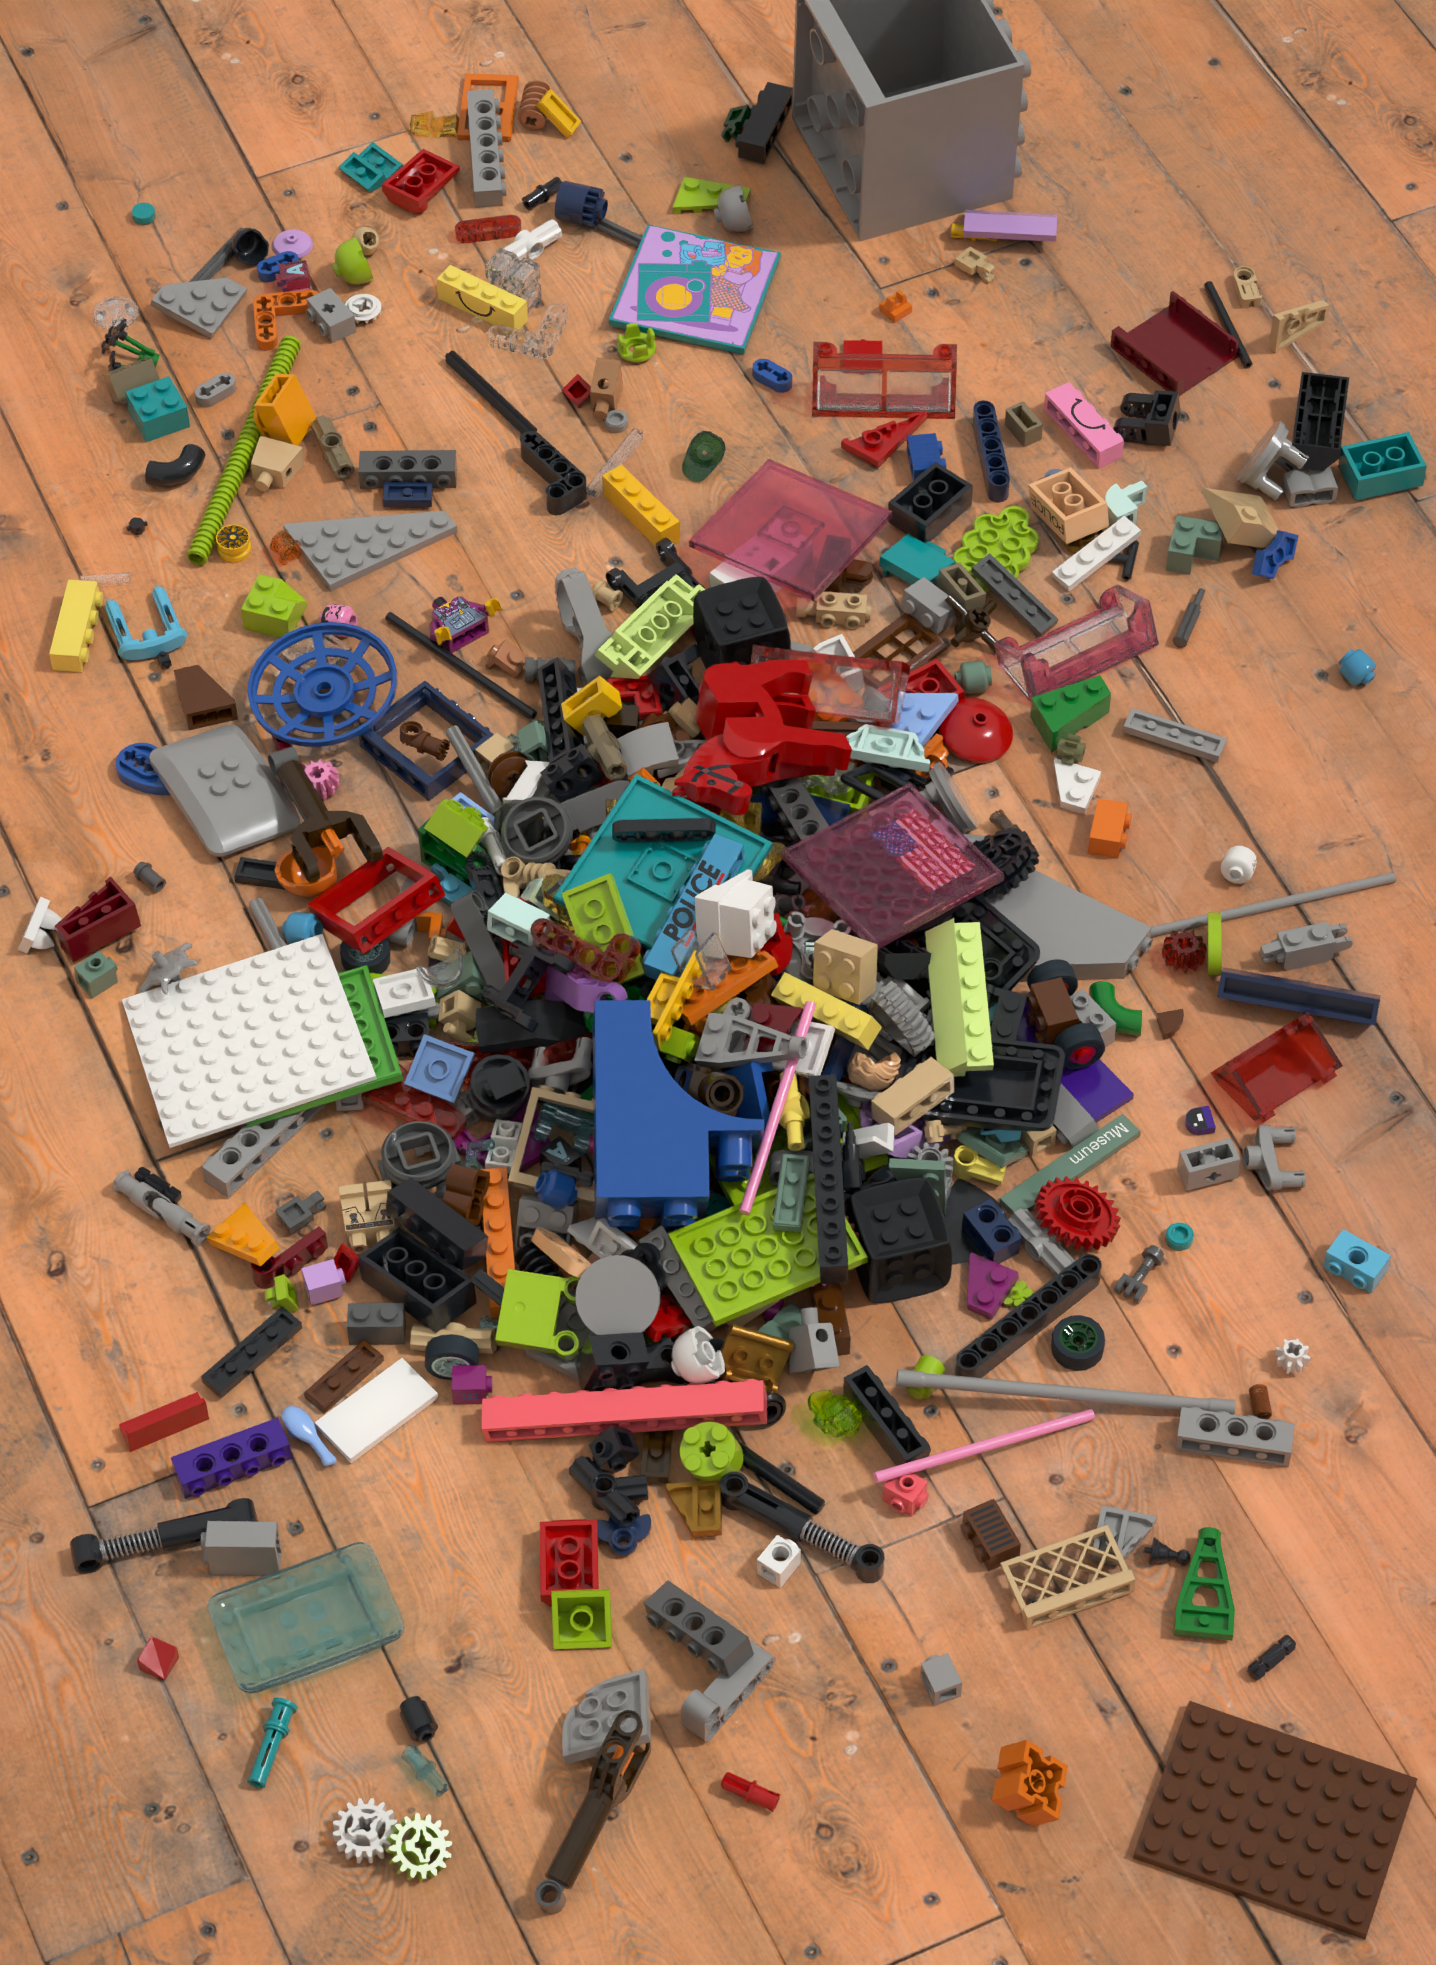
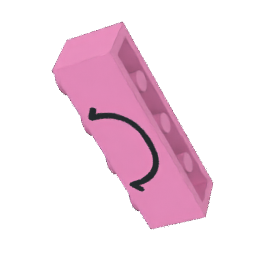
M1068 382L1045 393L1044 410L1098 469L1122 458L1124 446L1122 436L1110 427L1108 421L1096 412L1095 407L1083 398L1078 389H1075Z

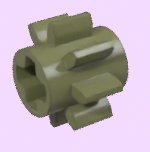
M1068 734L1067 739H1060L1056 756L1062 757V763L1073 765L1075 761L1082 762L1086 744L1081 743L1080 736Z

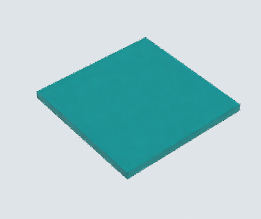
M635 774L554 895V902L566 907L562 892L606 874H613L638 945L651 950L655 944L654 940L658 929L663 928L666 924L669 909L671 906L675 907L679 900L678 895L681 887L689 882L693 865L699 863L702 858L704 845L711 840L622 843L612 838V824L615 821L681 818L712 819L716 823L717 835L744 845L745 860L737 875L748 869L752 870V878L772 849L773 843L681 796H673L671 791Z

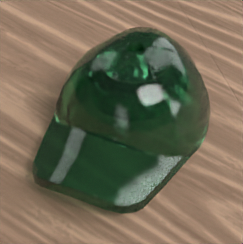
M702 431L691 440L682 464L683 474L689 480L696 482L705 480L720 464L726 450L722 438L711 431Z

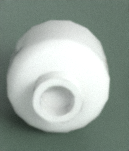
M1231 847L1226 851L1222 861L1221 873L1229 882L1234 884L1246 883L1253 876L1257 865V857L1247 847Z

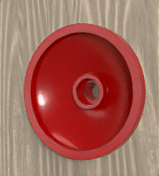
M980 698L959 699L958 703L938 728L939 735L943 737L942 742L945 747L958 758L972 763H989L1001 758L1009 750L1013 740V728L1007 715L995 704Z

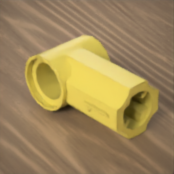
M966 1145L959 1146L955 1150L953 1174L957 1178L966 1180L973 1177L1001 1186L1007 1166L999 1167Z

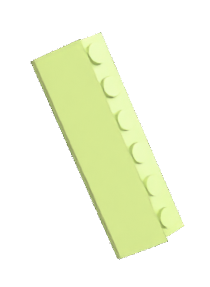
M675 574L615 630L613 635L597 650L594 656L613 671L610 677L639 679L693 626L694 599L698 593L705 589L699 584L693 589Z
M953 918L926 931L925 943L926 951L931 953L928 975L933 1030L935 1033L936 1061L953 1073L954 1076H965L966 1071L993 1070L994 1063L980 922L954 923Z

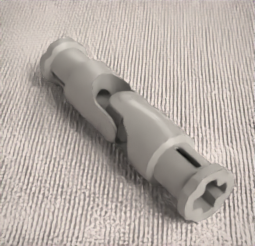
M127 1170L121 1172L114 1180L113 1191L123 1193L130 1198L131 1203L154 1218L163 1219L170 1229L178 1234H184L191 1239L194 1245H201L207 1239L206 1237L211 1230L210 1225L200 1223L193 1218L192 1213L172 1203L169 1198L145 1182L140 1183ZM153 1201V1207L151 1210L148 1208V1206Z

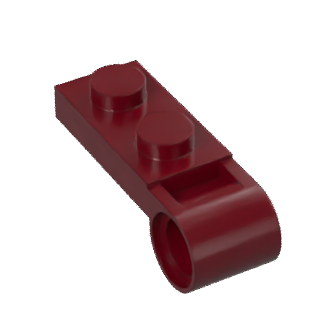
M318 1226L276 1258L271 1256L262 1266L251 1263L255 1285L262 1289L271 1288L275 1285V1277L283 1274L289 1277L292 1274H296L309 1261L320 1257L328 1248L326 1233Z

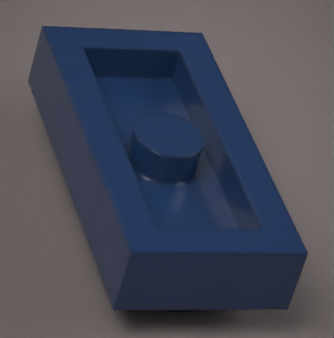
M384 482L383 507H432L433 484Z

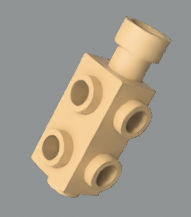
M818 591L817 601H808L807 598L801 597L797 598L796 617L816 616L815 623H821L824 627H832L838 624L845 625L849 629H857L859 626L865 627V620H870L871 605H867V595Z

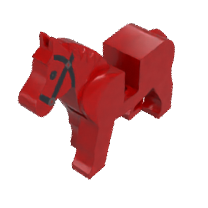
M768 660L750 665H740L737 661H734L732 663L716 664L706 669L703 681L699 686V700L695 721L707 741L689 759L683 776L675 780L674 785L678 787L672 791V795L687 796L695 803H710L732 815H744L749 809L752 796L751 787L781 779L800 778L808 775L834 776L836 769L840 771L847 770L852 748L845 734L812 729L816 709L808 695L813 673L807 661Z

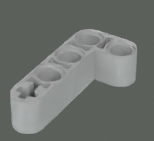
M750 1641L754 1655L730 1678L721 1672L703 1693L695 1689L688 1695L682 1705V1726L705 1742L714 1737L774 1666L775 1656L753 1641Z

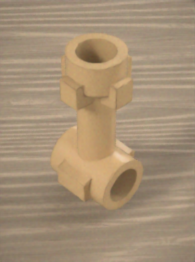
M941 1120L925 1121L924 1134L925 1138H927V1143L942 1142L945 1135H951V1139H958L960 1133L967 1130V1126L941 1125Z

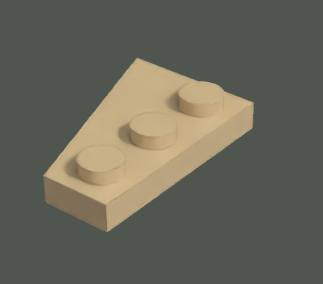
M1321 300L1274 314L1269 349L1277 353L1326 323L1329 304Z

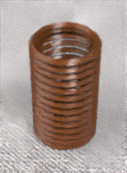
M1263 1384L1253 1385L1249 1388L1253 1416L1267 1420L1272 1416L1267 1386Z

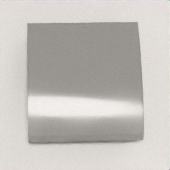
M668 722L646 726L618 738L622 746L619 749L628 766L626 768L627 779L642 767L653 776V769L679 766V758Z

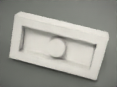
M40 897L18 947L19 951L27 954L30 947L36 949L54 947L50 936L39 928L56 930L55 925L62 920L57 913L47 908L50 900Z

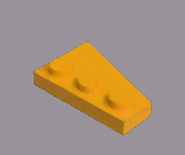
M243 1203L224 1222L217 1225L214 1231L206 1237L211 1246L258 1266H262L280 1249L275 1239L246 1203Z

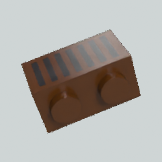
M991 1499L963 1512V1523L960 1525L962 1534L966 1540H971L977 1560L980 1563L984 1562L988 1571L1000 1567L1001 1562L1020 1556L1021 1543L995 1499Z

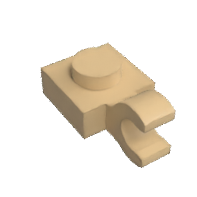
M972 247L967 248L954 258L956 267L970 275L977 272L986 283L991 282L995 278L990 273L995 267L991 263H987V256Z

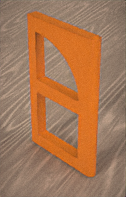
M465 73L457 132L458 140H470V131L466 129L468 116L467 91H471V85L506 86L504 102H499L500 112L495 113H502L500 115L501 129H497V132H502V141H511L519 81L517 75Z

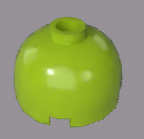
M356 237L340 244L334 254L336 263L332 264L336 276H342L344 281L351 285H360L373 280L371 269Z

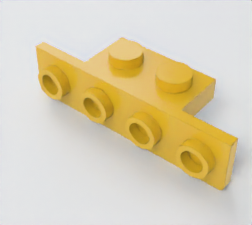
M694 950L680 978L661 972L647 1000H650L651 1024L656 1025L653 1030V1038L657 1050L661 1049L664 1041L669 1040L674 1021L679 1020L681 1017L683 1004L686 999L691 997L696 978H700L703 973L704 963L701 961L699 951Z

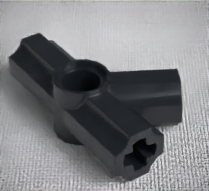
M583 1455L575 1459L574 1463L569 1467V1475L591 1496L592 1504L596 1509L605 1511L619 1527L628 1528L634 1524L635 1520L640 1516V1509L632 1501L648 1500L647 1478L645 1475L615 1478L612 1474L604 1473L601 1469L597 1468V1465L589 1457H584Z

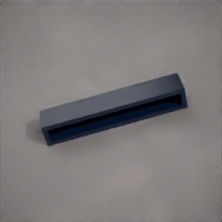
M1223 967L1217 997L1376 1025L1381 995Z

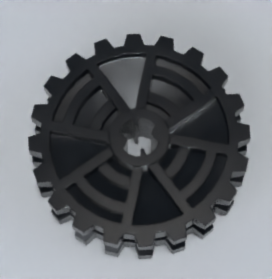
M1008 828L1005 832L999 830L994 835H987L984 837V840L977 841L980 852L972 861L989 878V881L977 892L985 900L990 897L995 899L998 895H1005L1010 889L1019 887V883L1026 881L1029 878L1028 874L1035 871L1034 865L1039 863L1037 858L1039 853L1025 831L1022 832L1018 828L1013 831L1012 828Z

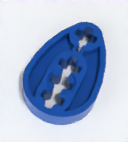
M135 743L119 752L116 758V769L119 779L124 784L149 794L170 795L157 773L152 771L154 769L149 762L150 753L157 748L156 746L148 743Z

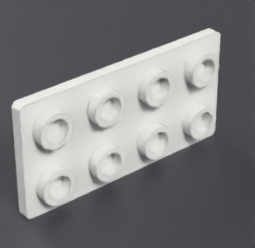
M593 1217L572 1224L567 1230L575 1237L577 1242L584 1244L599 1258L621 1255L625 1250L635 1249L639 1245L618 1228L610 1227L605 1218L594 1219Z

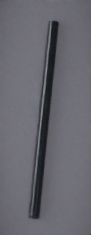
M392 612L386 615V621L531 720L536 717V710L442 646L431 641L429 637Z

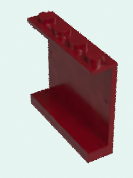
M1172 291L1170 292L1169 306L1128 333L1120 326L1113 329L1110 347L1163 389L1179 392L1180 396L1237 358L1239 341L1222 329L1216 322L1205 316L1200 310L1188 303L1185 298Z

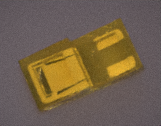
M433 111L411 115L409 131L411 134L425 137L457 136L459 117L457 113L435 117Z

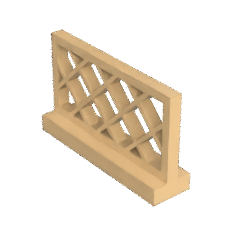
M1108 1525L1001 1562L1000 1566L1021 1611L1022 1621L1026 1630L1130 1594L1135 1590L1136 1579L1132 1570L1128 1569ZM1105 1535L1108 1542L1105 1552L1090 1546L1093 1539ZM1076 1547L1083 1550L1079 1561L1063 1556L1066 1549ZM1087 1552L1102 1558L1097 1569L1082 1563ZM1048 1556L1055 1559L1056 1562L1052 1571L1037 1566L1039 1558ZM1109 1560L1118 1564L1121 1572L1111 1575L1101 1570L1105 1561ZM1060 1562L1075 1567L1071 1578L1055 1573ZM1020 1565L1029 1569L1025 1580L1014 1577L1010 1569ZM1079 1569L1093 1574L1092 1582L1082 1584L1075 1581ZM1033 1571L1048 1577L1044 1588L1029 1583ZM1052 1579L1067 1584L1065 1591L1059 1594L1049 1591L1048 1588ZM1025 1589L1041 1594L1038 1601L1026 1605L1022 1598Z

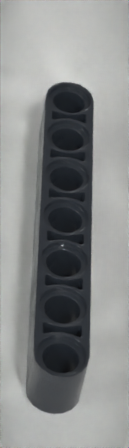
M1092 1254L1081 1256L962 1349L956 1357L955 1376L984 1377L1099 1285L1102 1269L1101 1260Z

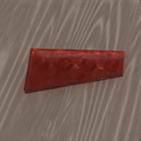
M400 1064L403 1081L361 1094L363 1102L408 1123L426 1121L439 1125L450 1134L454 1142L468 1124L467 1118L446 1101L405 1086L404 1083L409 1072Z

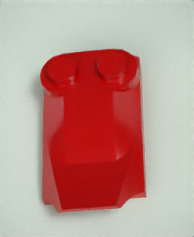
M422 149L382 184V192L391 203L414 214H419L428 208V200L460 171V166Z
M938 658L877 689L880 694L890 701L882 719L902 693L958 694V700L964 698V690Z
M576 1519L540 1522L541 1602L552 1607L551 1591L599 1589L597 1520Z

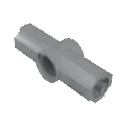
M1027 1208L1016 1210L1008 1219L1012 1226H1016L1019 1229L1029 1256L1036 1262L1041 1261L1054 1276H1057L1075 1262L1061 1246V1242H1056L1057 1236H1048L1049 1229L1041 1228V1223Z

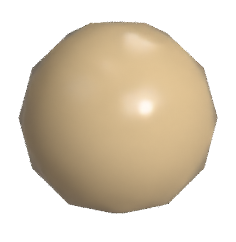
M359 227L351 237H356L364 256L375 253L380 245V237L376 230L371 227Z

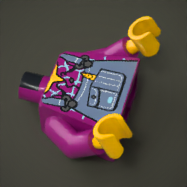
M459 596L449 602L443 597L436 598L432 603L434 610L432 611V621L429 624L430 640L438 643V645L443 643L446 649L453 653L489 633L488 616L494 617L496 611L503 610L498 598H492L484 605L467 601Z

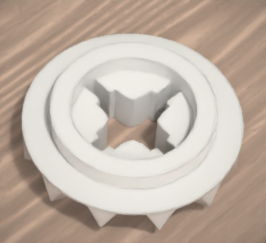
M358 294L349 298L345 303L354 314L357 324L361 321L366 323L369 320L376 321L377 316L381 315V302L373 295ZM365 306L367 307V310H364L363 312L359 311L365 308Z

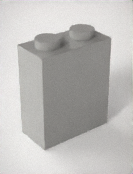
M207 1521V1531L201 1533V1549L204 1550V1564H209L211 1575L280 1576L282 1547L277 1522Z

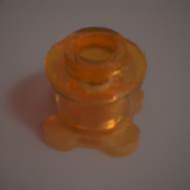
M288 532L278 533L272 538L270 548L273 552L280 555L279 562L282 565H286L289 561L298 559L301 556L299 550L301 543L298 540L292 541V537Z

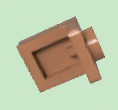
M505 639L499 646L494 644L486 655L489 657V660L485 666L490 668L496 664L515 678L525 665V657L529 656Z

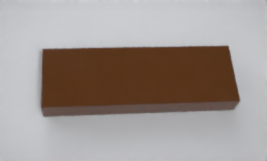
M363 1340L304 1392L305 1399L325 1414L384 1361V1356Z

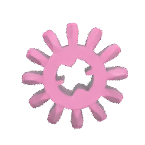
M320 758L316 763L310 760L309 765L301 764L320 798L326 801L327 795L334 796L335 790L339 789V775L337 769L333 767L330 761L323 764Z

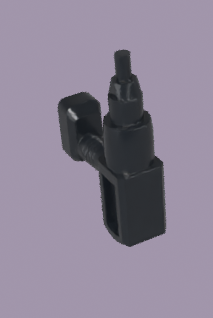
M848 1122L845 1145H843L842 1174L843 1190L845 1192H852L862 1189V1183L866 1180L865 1161L859 1158V1146L856 1144L852 1122Z

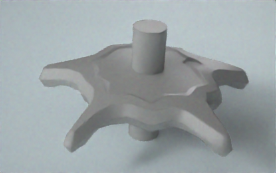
M187 942L164 955L160 951H156L152 955L153 965L149 968L148 976L139 988V992H146L150 987L161 984L162 992L167 995V985L170 980L172 983L182 980L183 978L179 975L181 970L189 966L198 965L196 960L188 959V955L185 953L186 950L192 948V944Z

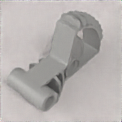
M577 568L562 570L555 579L557 608L559 609V616L565 631L575 635L580 642L578 650L582 649V654L578 658V660H581V667L578 669L580 679L585 687L598 676H601L606 681L609 678H614L610 677L613 671L594 656L612 634L606 629L585 571L580 572Z
M877 972L876 991L862 1003L870 1011L869 1015L881 1025L882 1029L915 1057L931 1044L935 1038V1033L904 991L892 980L884 986L881 975Z

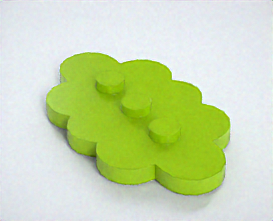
M1018 506L1007 507L999 515L983 514L974 520L973 530L966 532L962 536L961 548L954 552L953 560H955V564L961 563L986 594L990 590L971 573L972 567L990 553L1018 580L1019 571L1029 566L1030 554L1035 552L1039 545L1038 533L1029 527L1030 514L1027 510Z

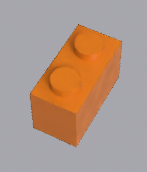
M1098 798L1089 837V854L1119 858L1120 848L1125 849L1128 834H1125L1124 830L1130 829L1132 814L1127 813L1128 803Z

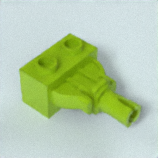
M447 798L440 802L424 827L465 857H468L476 849L489 829L484 824L485 821L481 818L482 815L479 809L476 811V807L466 806L463 810V806L453 799L448 800Z

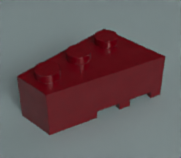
M111 876L105 880L106 885L98 892L93 891L88 896L89 900L83 906H76L55 925L60 946L73 962L141 927L135 903Z

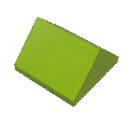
M610 1589L551 1591L553 1649L612 1647Z

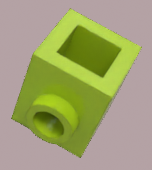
M672 1026L669 1040L664 1041L661 1049L658 1051L667 1054L665 1059L680 1065L682 1060L692 1063L693 1058L697 1054L701 1038Z

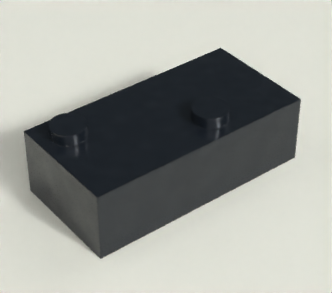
M400 1227L358 1256L361 1279L393 1303H404L407 1313L435 1333L477 1303L475 1285L471 1283V1277Z

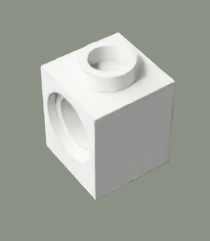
M776 1535L757 1558V1574L781 1588L800 1565L801 1549L792 1540H785ZM781 1557V1558H785L786 1560H785V1561H776L775 1559Z

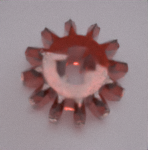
M1184 929L1180 933L1172 931L1170 937H1166L1164 940L1162 958L1165 959L1166 966H1173L1174 972L1178 969H1183L1185 974L1188 969L1196 972L1198 965H1203L1205 961L1207 947L1203 943L1202 936H1195L1194 930L1190 933H1186Z

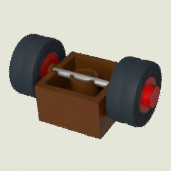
M1061 959L1046 961L1036 966L1027 977L1030 995L1027 996L1029 1011L1025 1013L1028 1026L1034 1029L1035 1043L1056 1045L1062 1048L1065 1052L1064 1067L1067 1069H1081L1092 1065L1104 1054L1105 1044L1095 1025L1089 1023L1078 1024L1079 1018L1070 999V996L1075 993L1078 987V980L1072 966L1067 961Z

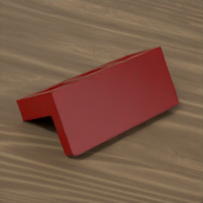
M198 1392L123 1422L119 1424V1427L130 1452L209 1420V1415L204 1398H200Z

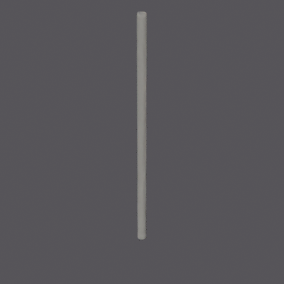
M1392 872L1219 911L1221 912V922L1396 882V876ZM1208 914L1153 926L1151 928V937L1208 925Z

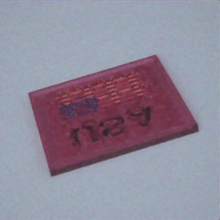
M910 783L781 851V858L861 939L878 944V949L1004 881V873Z

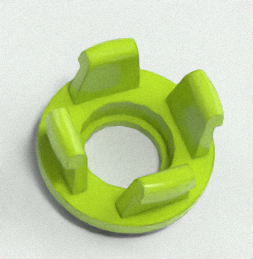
M638 323L627 324L625 335L623 337L621 334L618 335L617 350L619 355L630 362H643L650 359L656 352L653 329L648 328L646 334L640 332ZM635 346L633 353L628 351L629 348Z

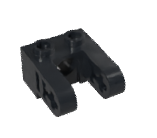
M1155 390L1154 394H1125L1120 405L1121 412L1126 416L1139 418H1118L1115 421L1113 430L1122 436L1124 442L1171 446L1181 414L1179 392Z
M696 644L665 661L647 675L669 709L677 701L681 704L687 698L698 704L700 684L694 681L686 669L687 665L703 655Z

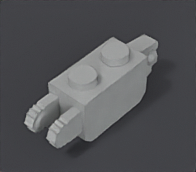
M1328 922L1277 932L1275 940L1260 947L1259 955L1262 963L1278 961L1281 962L1284 969L1293 970L1328 962L1333 958L1335 952L1349 949L1354 943L1351 937H1342L1348 932L1345 924L1329 926Z

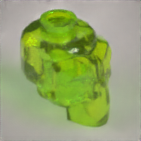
M831 1390L815 1391L809 1395V1410L815 1414L813 1422L825 1434H831L836 1438H850L859 1431L858 1426L861 1424L862 1415L855 1404L848 1400L846 1396H834Z

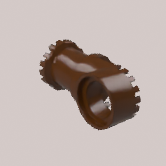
M407 721L400 726V741L402 744L406 743V746L409 745L417 748V752L430 754L440 761L446 758L448 753L446 750H449L450 741L432 737L429 732L423 730L420 723L415 721ZM408 731H410V732L413 731L414 733H417V734H415V735H409V734H406V733H408Z

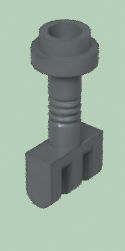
M1150 1245L1149 1248L1144 1249L1142 1252L1144 1260L1133 1277L1123 1273L1114 1287L1115 1292L1120 1293L1124 1286H1127L1123 1296L1129 1299L1133 1292L1136 1291L1133 1302L1140 1303L1148 1291V1286L1142 1283L1153 1265L1160 1266L1164 1260V1252L1155 1245Z

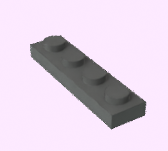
M990 553L972 567L971 573L1039 638L1057 624L1058 618Z

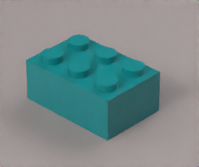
M1410 432L1341 446L1338 468L1355 501L1423 486L1427 467Z

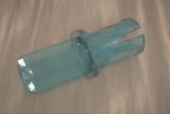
M417 1745L408 1746L401 1755L402 1759L413 1769L417 1780H423L436 1796H442L448 1791L449 1785L436 1771V1764L433 1761H429Z

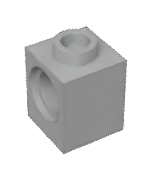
M948 1653L942 1656H931L921 1663L920 1678L934 1706L961 1697L962 1681Z

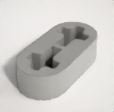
M221 373L199 385L195 390L197 404L201 407H211L232 395L236 391L235 377L230 373Z

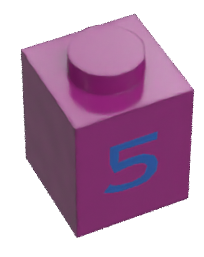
M486 1365L452 1366L453 1405L482 1404V1399H487V1393H492L493 1388L492 1376H487Z

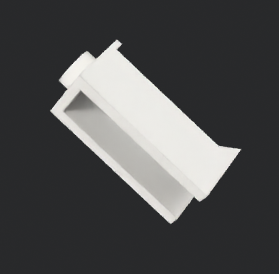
M525 760L527 768L523 771L507 798H503L504 804L514 799L524 800L530 797L547 798L551 791L540 772L550 763Z

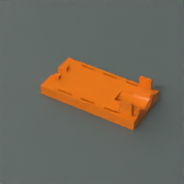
M760 949L752 958L726 954L721 959L718 958L704 968L700 978H696L693 984L692 995L683 1004L681 1017L688 1025L692 1026L694 1024L698 1033L704 1030L707 1021L706 1015L777 968L776 959L766 951L761 952Z

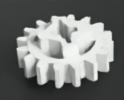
M359 1798L358 1805L355 1807L350 1802L347 1803L348 1811L339 1810V1820L333 1821L335 1830L333 1838L334 1842H337V1850L339 1852L345 1850V1857L348 1860L355 1855L359 1864L363 1857H367L369 1863H373V1856L378 1855L381 1859L385 1858L383 1850L392 1846V1843L386 1839L390 1834H395L391 1828L398 1824L397 1820H394L393 1810L386 1811L384 1802L375 1806L374 1798H371L368 1804H364L363 1800ZM350 1822H352V1826L347 1829ZM384 1833L383 1837L379 1839V1835Z

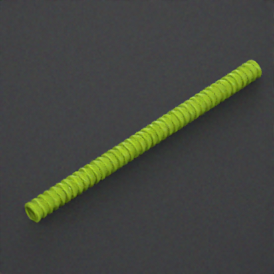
M284 336L281 339L237 442L230 454V458L187 551V559L195 565L201 566L207 563L215 545L217 532L224 524L253 458L258 440L262 436L254 421V405L275 374H290L301 349L300 341L293 336Z

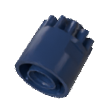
M563 181L556 197L555 218L595 228L599 220H603L607 213L608 200L604 198L605 192L601 188Z

